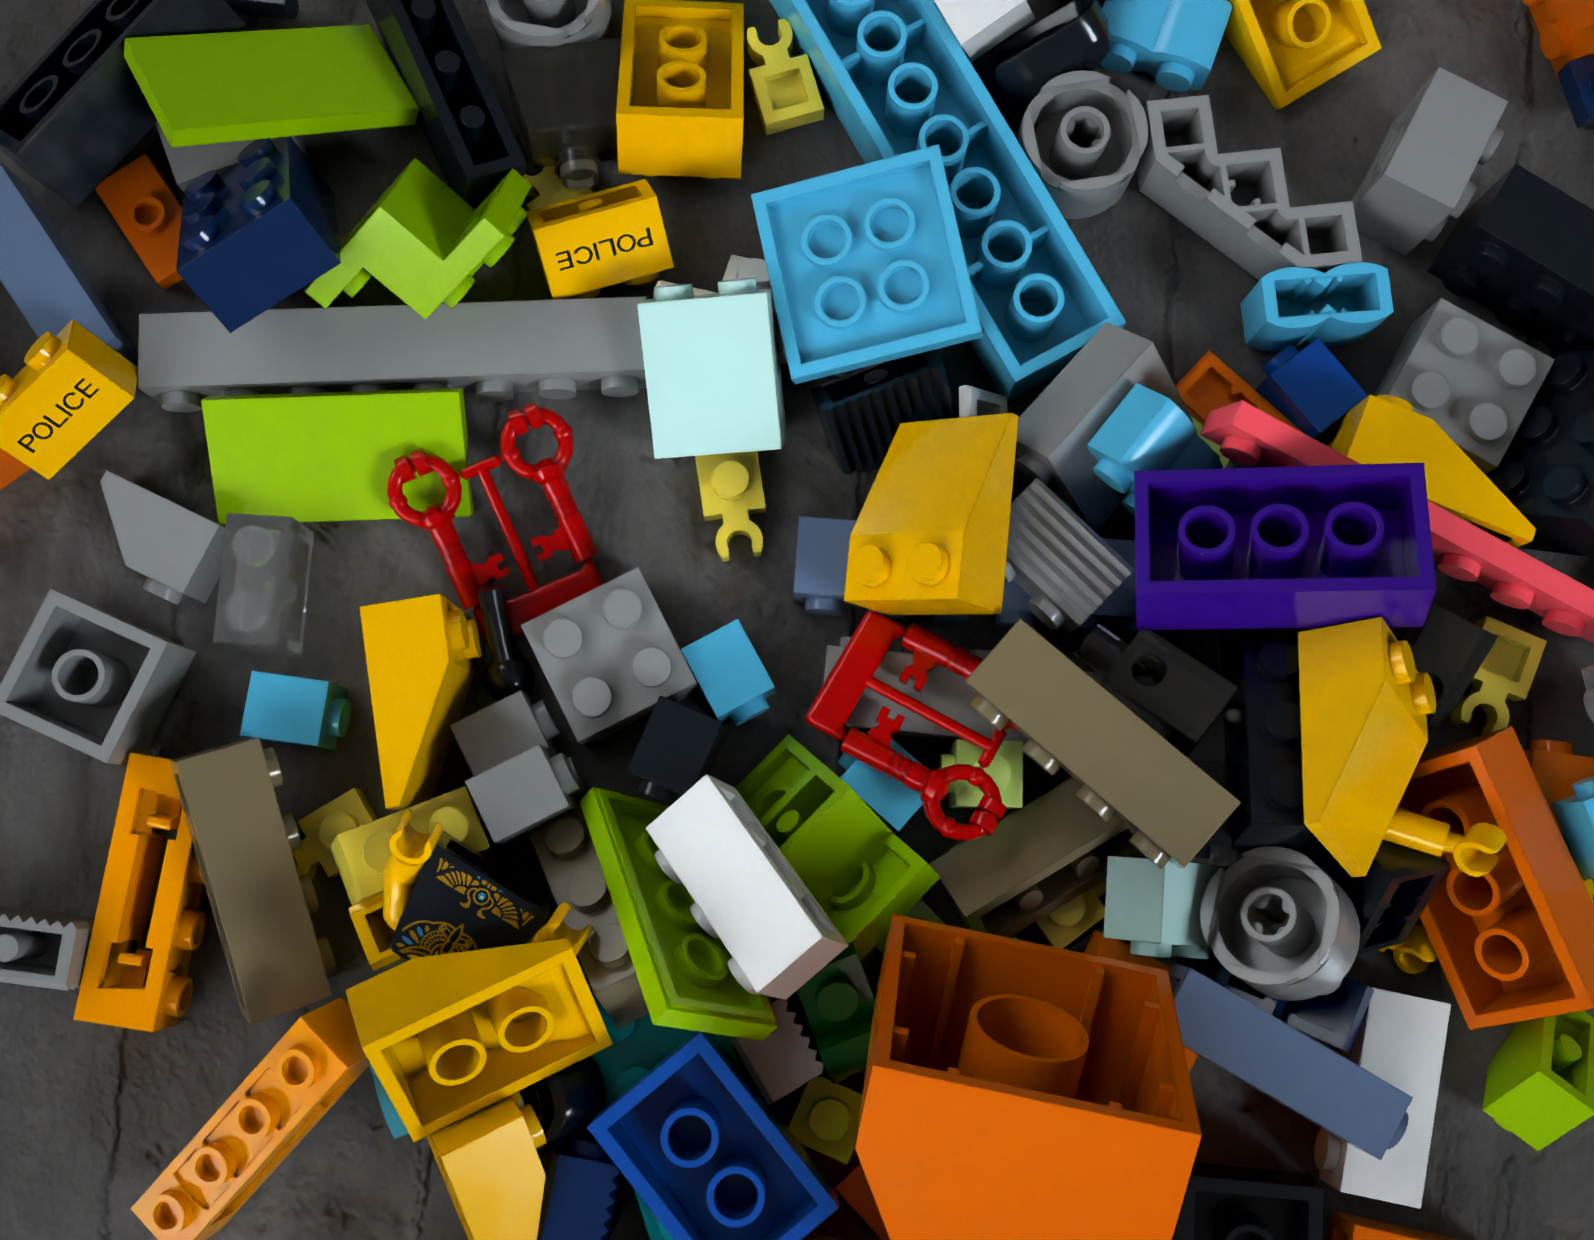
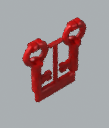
M535 401L523 406L524 410L522 411L520 408H517L507 413L509 419L505 422L500 434L501 457L495 454L464 467L460 471V476L465 480L478 475L529 590L527 593L506 601L513 638L525 634L521 627L522 624L604 584L594 560L588 559L598 554V551L582 514L577 509L578 505L574 502L575 498L571 495L572 491L564 475L573 455L574 439L572 428L555 411L545 407H537ZM547 424L554 431L555 439L558 440V450L555 456L542 459L535 465L527 463L520 457L521 453L516 447V436L529 432L528 425H531L534 430ZM422 448L411 452L409 458L407 455L394 459L395 467L392 469L387 481L389 507L406 523L429 531L436 549L439 550V556L443 558L442 562L446 565L445 569L463 609L466 610L474 607L473 614L488 643L481 608L478 605L480 603L477 590L485 585L490 577L498 580L511 574L508 566L500 569L497 563L504 560L502 552L488 557L486 563L477 562L471 564L469 558L466 557L465 554L467 553L462 548L463 544L459 542V535L452 522L461 502V478L448 462L441 457L425 453ZM503 460L518 476L541 484L548 502L551 503L550 507L554 510L553 514L557 516L559 528L555 529L550 536L542 534L530 539L533 547L540 544L543 551L536 554L539 562L552 557L555 550H570L575 563L585 560L581 570L540 587L489 470L500 466ZM434 471L441 477V483L446 487L443 503L432 505L423 512L413 509L408 505V499L403 494V483L417 479L415 472L421 477Z
M867 611L805 716L806 722L838 741L844 740L840 749L842 752L883 774H888V777L895 778L897 782H903V785L919 793L921 801H923L926 817L932 826L945 838L972 840L984 835L993 836L999 824L997 821L1002 819L1007 807L1002 803L999 787L982 768L990 766L1007 735L1005 729L1018 730L1007 722L1000 731L995 728L992 736L988 739L873 677L893 641L903 636L901 646L914 652L912 658L913 664L911 666L906 665L899 677V682L906 685L909 679L916 681L913 689L920 693L928 681L926 674L932 671L936 665L942 668L946 667L948 671H954L956 675H961L963 679L967 680L984 659L976 655H970V652L963 651L961 647L957 648L955 644L915 623H912L908 631H906L905 626L879 612ZM867 687L983 749L978 759L980 767L969 764H954L942 769L931 770L916 761H911L909 757H903L904 755L901 753H896V750L890 748L891 735L899 732L905 717L897 714L896 718L892 720L888 717L891 709L885 706L882 707L876 717L878 725L871 728L867 735L853 727L846 735L844 725ZM966 780L969 784L978 786L984 794L977 806L978 810L974 811L968 822L969 824H959L956 820L947 818L941 810L940 801L948 793L951 782Z

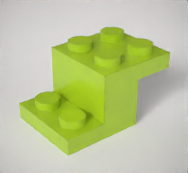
M414 158L340 242L341 263L313 280L305 292L326 309L342 290L353 298L369 278L374 276L425 320L442 302L452 309L475 282L472 276L482 264L485 263L491 268L515 240L512 234L528 215V212L521 205L532 185L512 168L483 201L473 209L418 159Z
M790 734L736 786V790L847 943H854L860 961L888 933L892 914L904 916L941 878L922 857L883 823L847 783Z

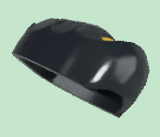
M1071 0L1000 43V49L990 73L989 91L1001 108L1007 113L1022 116L1025 107L1030 104L1032 99L1049 80L1067 72L1093 71L1105 59L1110 49L1112 35L1108 19L1099 1Z
M591 1056L520 1090L524 1104L532 1106L547 1141L546 1144L536 1149H543L580 1132L602 1110L606 1097L604 1077L598 1063Z

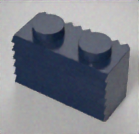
M587 1127L562 1140L552 1153L537 1240H609L620 1217L618 1211L623 1203L621 1197L625 1190L623 1184L626 1178Z

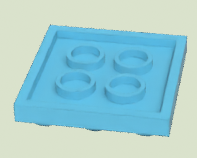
M939 144L751 194L791 380L795 384L983 338Z

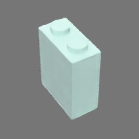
M756 278L718 281V293L693 295L692 284L654 287L655 299H648L637 304L655 459L782 449L787 440L775 303L771 288L757 290Z

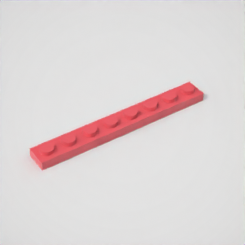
M1243 400L1210 411L1200 434L1220 445L1219 451L1224 457L1247 466L1289 467L1360 464ZM1428 501L1433 559L1439 562L1437 568L1442 573L1463 581H1476L1492 590L1490 597L1493 600L1512 608L1528 609L1542 616V625L1549 630L1566 636L1581 637L1594 644L1593 589Z

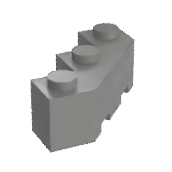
M1209 95L1150 100L1146 102L1143 109L1148 122V141L1136 169L1139 191L1256 279L1260 280L1270 272L1287 267H1306L1326 273L1339 265L1363 262L1353 201L1290 207L1281 148L1218 154Z

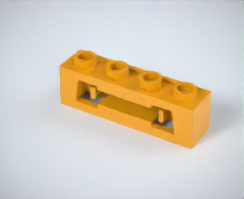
M130 753L73 1020L155 1032L177 1026L179 1017L185 1015L190 1005L193 981L192 978L187 976L192 951H196L199 948L206 930V914L204 911H201L205 884L169 760L173 759ZM157 828L165 830L176 829L178 830L176 839H168L145 947L153 949V951L138 949L136 953H131L133 940H143L164 835H157L156 830Z
M340 997L301 1016L131 1207L133 1213L158 1240H206L221 1230L370 1065L361 1048L349 1004Z

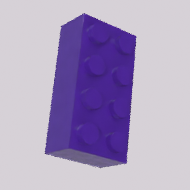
M1424 463L1134 471L1136 630L1323 628L1381 616L1388 627L1424 626L1436 592Z

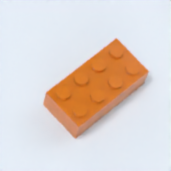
M1513 726L1422 754L1398 807L1450 824V832L1465 836L1468 830L1477 823H1489L1500 828L1507 837V841L1500 851L1493 853L1500 858L1495 867L1488 874L1479 877L1469 876L1461 871L1454 861L1453 854L1443 851L1442 855L1450 866L1420 915V919L1469 1030L1594 1009V904Z

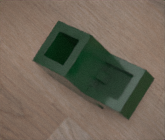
M853 942L848 943L849 946L797 990L798 997L815 1037L819 1054L833 1085L866 1072L875 998Z

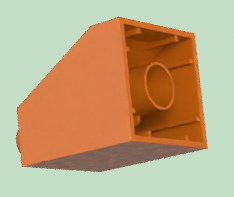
M892 914L876 990L855 1146L890 1240H1172L1202 1134L1168 971Z

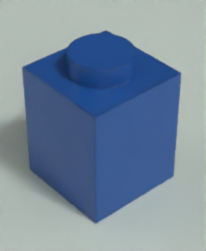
M1319 338L1315 339L1300 352H1298L1293 344H1290L1261 368L1268 378L1255 390L1304 434L1313 439L1368 396Z

